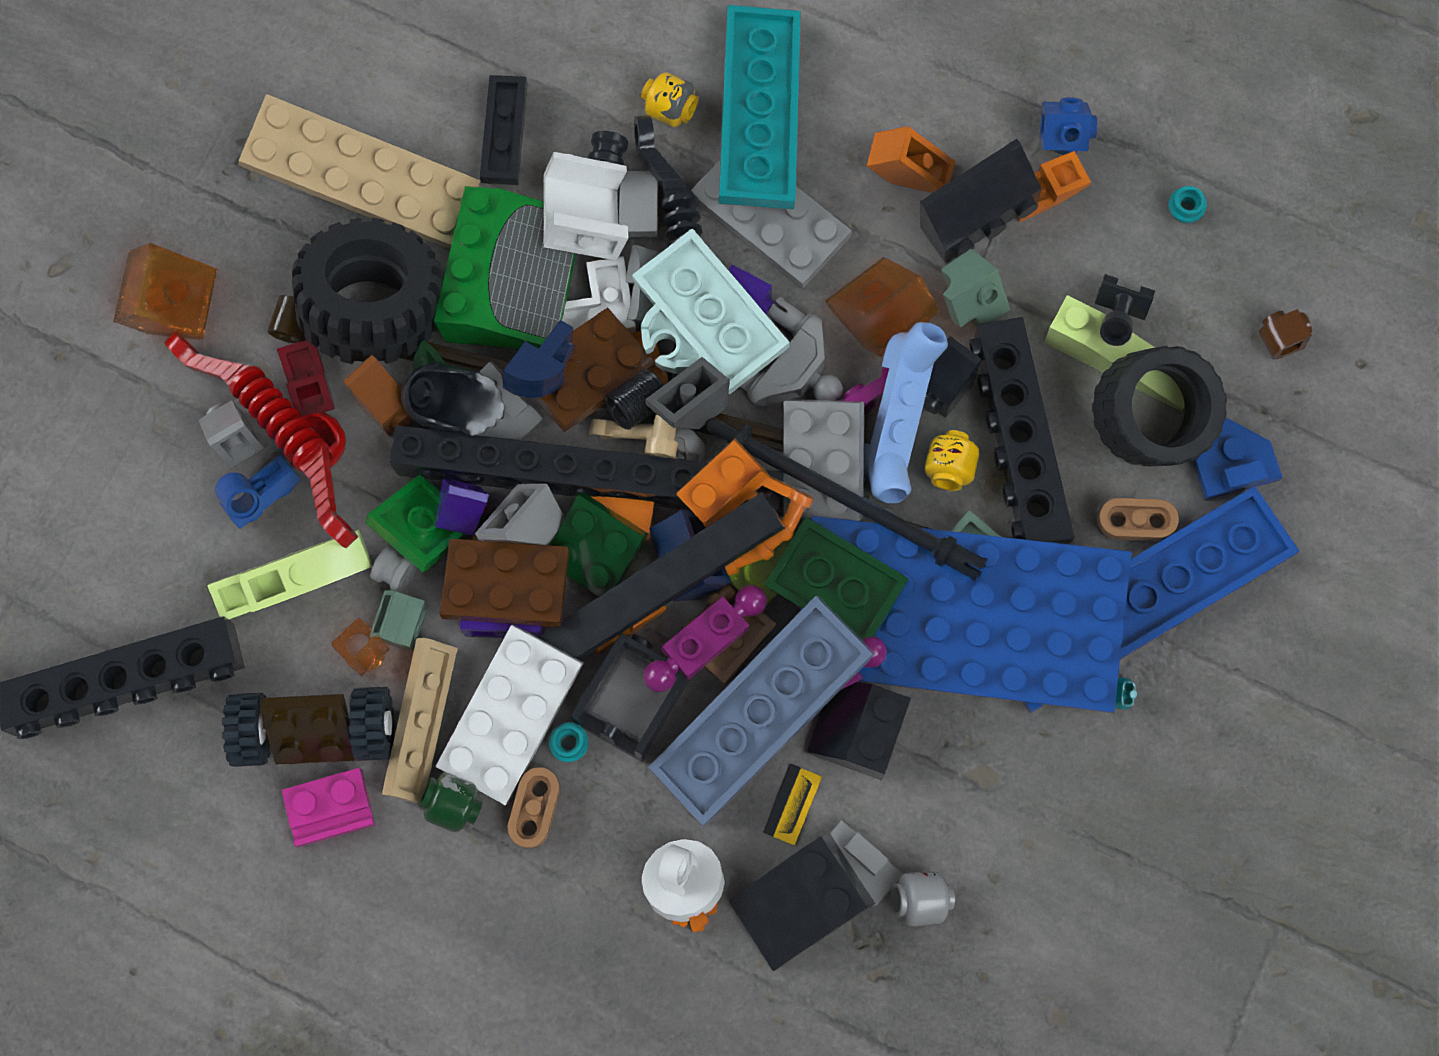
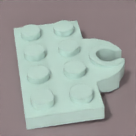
M693 229L689 230L632 275L633 281L654 304L645 314L641 324L642 343L646 355L654 351L656 343L661 339H670L676 344V348L671 354L660 355L655 360L656 366L664 371L680 374L699 358L703 357L730 379L728 393L730 395L790 347V342Z

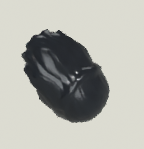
M440 361L431 362L416 368L406 379L401 390V402L406 413L420 425L439 431L458 432L473 436L484 433L490 427H495L497 420L504 418L506 407L502 401L501 390L497 388V381L471 369L449 366Z

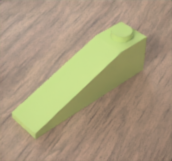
M1068 295L1054 318L1044 340L1045 344L1101 372L1109 369L1118 358L1125 357L1129 353L1155 348L1134 333H1132L1130 340L1124 345L1112 346L1107 344L1100 335L1102 320L1106 315ZM1152 370L1147 372L1136 385L1135 389L1181 412L1185 407L1180 388L1170 376L1162 371Z

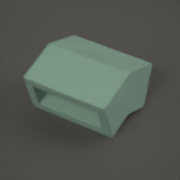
M395 590L384 591L369 637L414 652L416 639L419 637L429 605L425 600L411 597Z

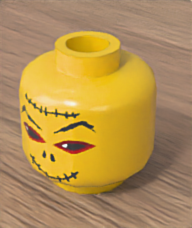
M950 430L946 432V435L936 436L929 445L924 466L925 473L931 479V483L937 488L947 491L961 490L962 486L970 484L975 477L979 459V448L974 442L969 440V436L961 431Z

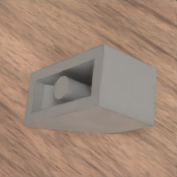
M233 400L228 403L214 405L207 411L206 416L199 419L207 442L230 468L264 449L244 414Z
M517 484L475 534L479 540L547 545L555 538L565 517L547 484Z

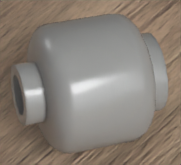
M907 872L899 878L898 883H895L891 889L893 913L895 916L900 917L903 923L908 926L940 925L946 920L949 910H952L955 905V894L952 886L947 885L943 876L938 872Z

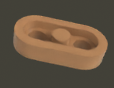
M1115 498L1103 505L1098 514L1097 523L1100 531L1110 539L1162 541L1171 536L1176 530L1179 516L1175 507L1165 500ZM1114 515L1121 517L1123 526H1114L1111 523L1110 517ZM1158 517L1162 521V527H1153L1150 523V518Z
M533 768L522 776L509 818L508 833L515 844L525 849L537 848L547 840L560 796L559 780L553 772L546 768ZM536 784H547L548 790L544 796L538 797L534 795L533 790ZM527 822H535L537 825L535 834L532 836L524 835L523 826Z

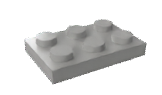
M784 400V455L863 497L864 401ZM784 473V483L814 498L811 507L805 508L801 518L807 517L812 519V516L854 521L863 519V515ZM784 496V515H785L786 510H787V508H788V506H789V504H790V502H791V499H789V498H787V497H785V496Z

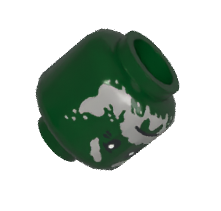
M443 773L438 779L431 777L422 796L419 808L424 809V818L427 822L451 832H459L464 828L466 822L474 825L483 802L476 800L478 789L474 783L450 773Z

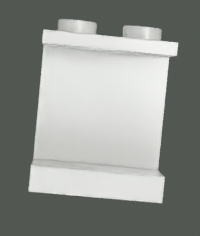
M553 152L544 173V247L617 261L628 240V226L618 224V188L627 172L626 166L578 157L572 154Z

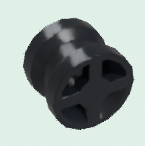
M611 131L594 132L591 138L593 151L588 154L587 158L624 165L622 154L627 151L628 140L624 136Z

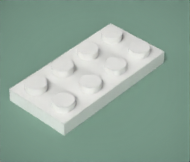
M511 625L435 767L474 783L478 791L507 805L578 675L583 662L520 627Z

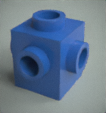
M1065 97L1060 102L1043 101L1039 135L1042 149L1055 150L1058 154L1062 155L1073 151L1076 154L1078 151H1088L1089 139L1095 138L1097 133V116L1092 115L1088 102H1083V100L1075 97Z

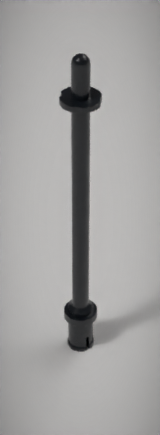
M711 418L706 422L707 430L728 443H731L736 438L750 455L931 552L933 558L936 559V565L940 567L947 565L971 578L974 582L981 576L982 571L980 570L986 567L987 558H983L958 545L956 538L949 536L948 538L943 537L939 539L752 438V426L746 424L739 431L716 418Z

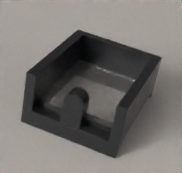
M621 633L573 711L572 718L574 723L580 725L584 730L643 763L650 747L686 686L690 683L691 678L687 680L678 671L674 685L669 690L661 693L650 690L643 678L645 668L653 661H666L668 657H663L652 651L653 645L646 639L636 634L629 638Z

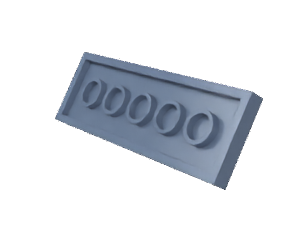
M815 596L648 768L702 826L708 825L876 654L819 596Z

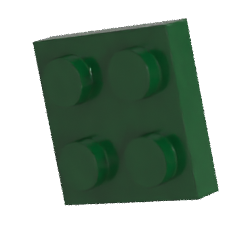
M583 492L577 495L550 546L569 548L567 576L600 597L623 581L648 533Z

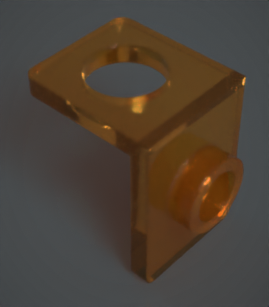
M358 618L332 642V647L360 676H363L366 672L376 669L383 662L385 654L390 648L377 635L374 638H370L371 629L362 619ZM355 634L366 635L369 642L356 655H352L347 648L350 637Z

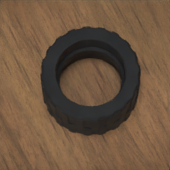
M1161 346L1129 353L1127 356L1114 361L1112 366L1103 372L1099 384L1095 387L1093 393L1095 394L1094 401L1092 403L1095 430L1098 431L1100 440L1111 450L1112 454L1132 465L1140 464L1148 467L1171 466L1193 461L1213 446L1216 438H1219L1223 430L1222 426L1224 421H1226L1227 396L1224 393L1223 382L1209 361H1205L1200 354L1195 351L1186 350L1184 347ZM1152 370H1159L1170 376L1180 388L1184 399L1185 413L1182 425L1177 434L1165 444H1155L1147 439L1137 427L1132 413V398L1136 385L1143 375Z

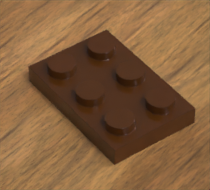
M608 307L573 330L572 344L575 345V349L565 364V378L562 386L547 396L535 398L563 432H566L605 404V395L633 377V375H636L642 369L655 370V360L649 354L646 355L644 348Z
M450 539L440 607L441 618L447 620L561 627L569 548L563 546Z

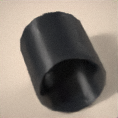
M642 369V371H639V373H636V375H633V377L605 395L606 408L619 426L625 430H631L639 422L654 414V411L645 404L646 399L664 385L652 371Z

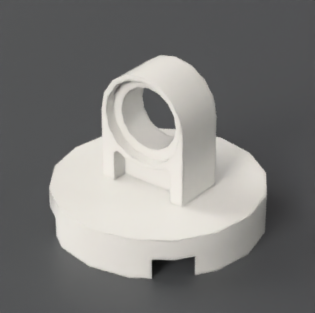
M687 839L668 842L657 849L646 862L642 874L643 893L653 910L667 920L679 922L690 921L689 917L697 916L701 912L706 914L711 911L721 898L725 884L721 863L712 849L699 841Z

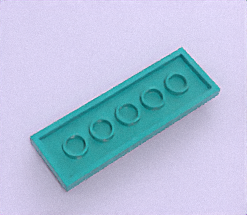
M728 5L718 204L794 210L796 202L801 11Z

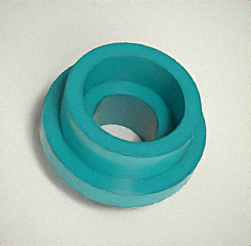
M1185 186L1178 188L1172 193L1168 202V209L1172 217L1177 221L1194 223L1203 217L1207 209V201L1200 189L1194 186ZM1181 203H1190L1193 210L1184 209Z
M565 722L552 730L548 742L549 749L559 761L572 763L580 760L586 754L589 738L586 731L580 725L573 722ZM567 736L576 738V746L571 750H566L562 747V741Z

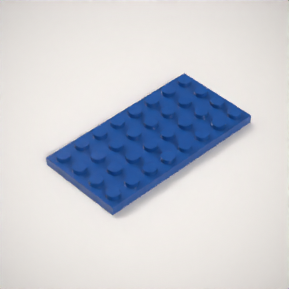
M812 516V521L909 578L908 584L876 634V637L880 638L886 646L885 660L877 667H863L860 670L863 679L858 682L1107 713L1115 712L1131 551L920 528L939 539L952 536L957 539L958 545L983 558H987L986 567L980 570L982 574L974 582L971 578L947 565L943 567L936 565V559L933 558L931 552L878 523Z

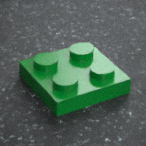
M418 475L368 513L365 521L366 525L423 573L448 553L450 539L464 540L469 536L468 534L435 527L440 491L421 475Z

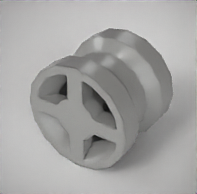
M388 545L376 559L370 573V578L377 583L384 581L390 585L391 590L402 593L414 577L417 567L400 555L395 548Z

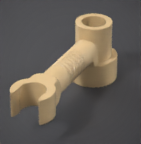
M655 415L654 424H637L631 430H625L614 421L591 419L588 435H599V439L605 440L618 438L647 440L645 447L646 455L676 459L678 442L675 441L677 428L670 426L659 415Z

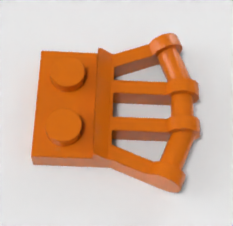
M736 438L676 493L677 496L703 522L706 528L738 508L747 499L750 500L757 496L759 493L756 490L761 486L791 499V502L783 519L780 517L786 528L725 566L729 576L739 573V568L762 559L768 561L775 554L773 550L784 540L789 542L794 537V531L805 508H810L814 501L811 495L770 476Z

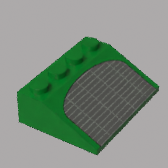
M465 186L434 319L435 325L446 342L520 349L526 341L539 349L559 320H563L576 253L544 247V201L504 189Z

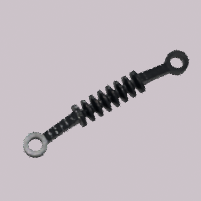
M650 115L635 116L634 139L636 151L662 187V210L668 213L664 216L663 220L664 224L669 227L665 234L666 238L671 240L667 247L691 229L700 236L703 233L702 226L696 224L701 219L700 212L694 210L699 205L698 197L688 189V186L681 180L680 176L655 148L652 117ZM668 372V382L678 374Z

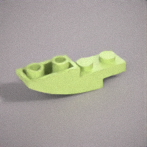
M359 529L355 530L358 538L347 549L334 539H330L207 585L219 616L231 619L251 611L255 612L372 567V561Z

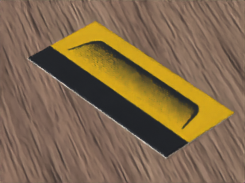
M790 764L763 833L795 846L822 776Z

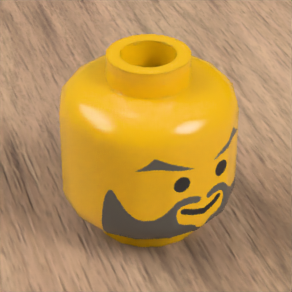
M669 72L661 73L655 80L650 78L646 82L641 94V99L645 100L646 114L669 127H677L682 122L687 124L693 117L699 101V97L695 95V88L691 82Z

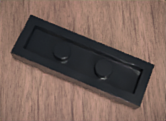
M489 75L480 167L481 183L519 184L528 88L527 78L524 76Z

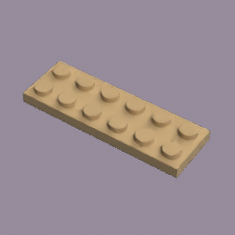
M266 94L239 158L238 165L369 218L383 219L385 224L391 225L392 222L403 225L407 233L412 230L424 240L447 249H451L465 186L478 187L480 180L268 94Z

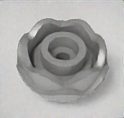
M677 428L675 441L678 442L677 458L702 462L705 456V444L691 429Z

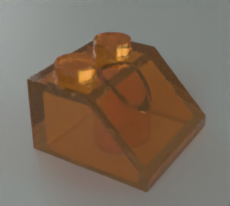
M148 243L128 251L113 322L146 334L170 337L174 332H178L186 339H203L217 268L153 243Z
M885 257L881 258L825 300L831 311L860 345L879 357L885 354L887 344L894 335L900 332L908 333L916 323L929 322L931 318L940 312L922 276Z

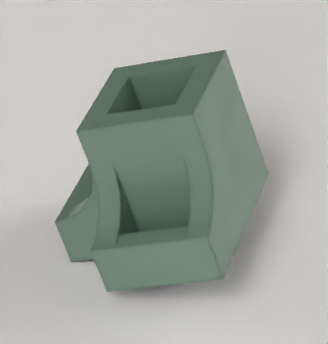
M973 249L968 250L941 269L947 286L943 297L951 320L960 328L970 321L977 328V325L994 322L1011 310L998 269Z

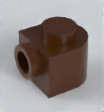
M1298 309L1287 314L1284 311H1278L1269 315L1262 321L1264 326L1259 330V334L1274 360L1284 358L1304 349L1312 336V326L1309 318L1304 312H1299Z

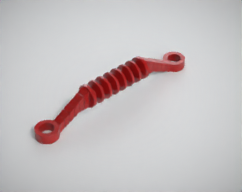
M174 332L164 342L167 348L191 370L224 380L229 386L231 394L239 399L243 408L248 409V413L252 418L257 419L258 425L266 429V434L269 438L274 439L277 447L284 450L285 456L293 460V465L296 469L304 472L310 479L315 509L317 510V519L320 525L337 543L347 549L358 538V535L336 513L328 451L329 446L323 439L318 438L319 435L315 429L309 428L310 425L306 419L300 418L299 411L292 408L290 401L283 397L281 391L274 387L273 382L269 378L265 377L260 367L201 355L182 335Z

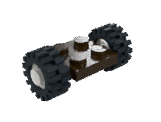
M388 687L354 688L349 702L351 709L349 714L344 694L267 698L264 693L229 694V697L225 700L226 705L223 708L225 718H222V725L224 726L222 739H225L223 748L224 752H227L226 760L230 766L265 765L270 757L269 748H271L275 765L385 760L390 758L392 742H394V710Z

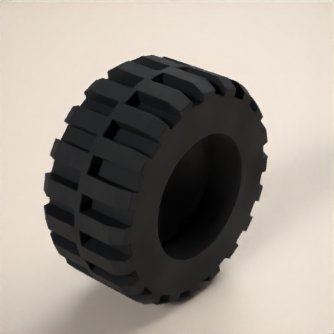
M361 218L350 219L348 224L342 225L338 222L330 225L327 232L324 233L321 230L310 238L311 244L306 243L298 252V259L294 261L292 268L294 309L300 330L305 333V338L311 345L315 347L320 345V352L331 358L337 355L340 357L341 362L352 365L354 361H366L371 355L378 361H384L385 364L396 362L397 357L402 354L406 358L416 352L417 344L420 345L421 341L428 342L432 337V332L437 329L434 319L442 288L441 268L439 261L435 259V252L427 243L423 244V238L411 230L407 233L403 225L392 222L391 225L385 224L383 219L372 218V222H361ZM365 281L384 283L398 291L389 298L375 302H357L338 294L340 290L351 284Z

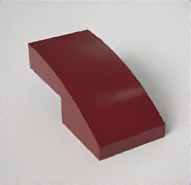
M306 339L278 348L277 352L287 379L286 386L293 408L297 409L301 416L335 410L331 389L318 346L311 345Z

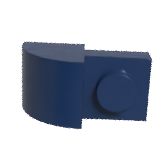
M559 320L539 349L525 341L503 371V389L520 397L539 398L547 396L560 388L564 383L565 364L575 349V345L572 344L574 327Z

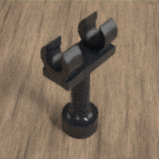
M1104 274L1095 304L1112 309L1113 312L1108 313L1102 320L1100 335L1107 344L1121 346L1127 343L1132 335L1133 321L1130 316L1142 320L1146 319L1155 290L1141 286L1140 291L1137 292L1117 285L1119 278Z

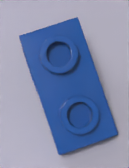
M280 454L249 480L243 474L237 472L222 476L216 484L215 493L220 501V505L229 518L241 529L247 523L257 520L263 511L277 499L288 495L301 479ZM244 492L239 499L232 500L237 494Z

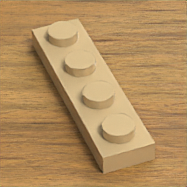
M429 638L416 639L382 795L412 803L421 802L429 781L458 648Z

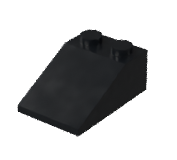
M831 834L818 837L729 901L772 971L777 970L875 904Z

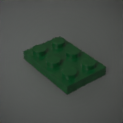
M805 517L764 585L801 609L815 596H819L861 639L876 636L908 584L909 578Z

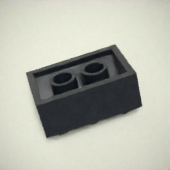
M1018 139L1010 142L920 201V228L945 263L954 257L958 258L970 249H974V244L983 238L992 239L1005 230L1007 227L1006 223L1017 216L1020 219L1025 218L1037 209V203L1040 201L1041 187Z

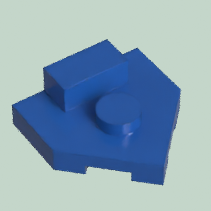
M1228 418L1224 421L1223 430L1219 438H1216L1213 446L1207 452L1199 455L1200 457L1193 463L1205 500L1250 489L1253 486L1258 487L1277 482L1283 478L1271 441Z

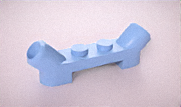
M918 322L908 333L900 332L894 335L889 340L885 350L882 367L889 368L871 444L864 443L863 481L870 484L873 497L884 503H899L912 490L907 468L933 364L948 346L944 331L932 323Z

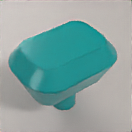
M1121 677L1118 678L1115 707L1126 710L1133 706L1137 692L1135 691V684L1130 678Z

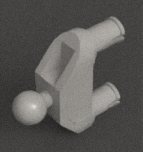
M779 297L775 301L777 306L773 304L767 316L793 334L790 347L779 355L767 372L756 373L740 387L748 392L747 397L749 401L756 406H771L784 403V400L801 399L810 387L813 388V393L817 400L839 401L843 395L841 381L832 375H820L824 370L825 360L821 318L815 314L805 315L786 302L784 298Z

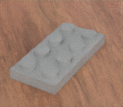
M720 160L691 190L698 197V203L701 208L801 289L813 279L852 235L851 229L797 186L794 210L718 204Z

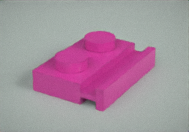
M361 768L281 790L290 829H292L294 846L297 848L376 826Z

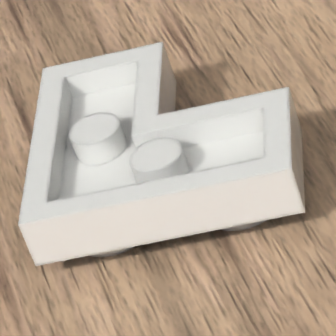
M624 256L618 257L617 261L604 259L586 262L592 297L567 301L562 321L574 327L573 330H575L608 307L629 332H636L635 322L627 320L631 296L629 284L625 282L627 272Z

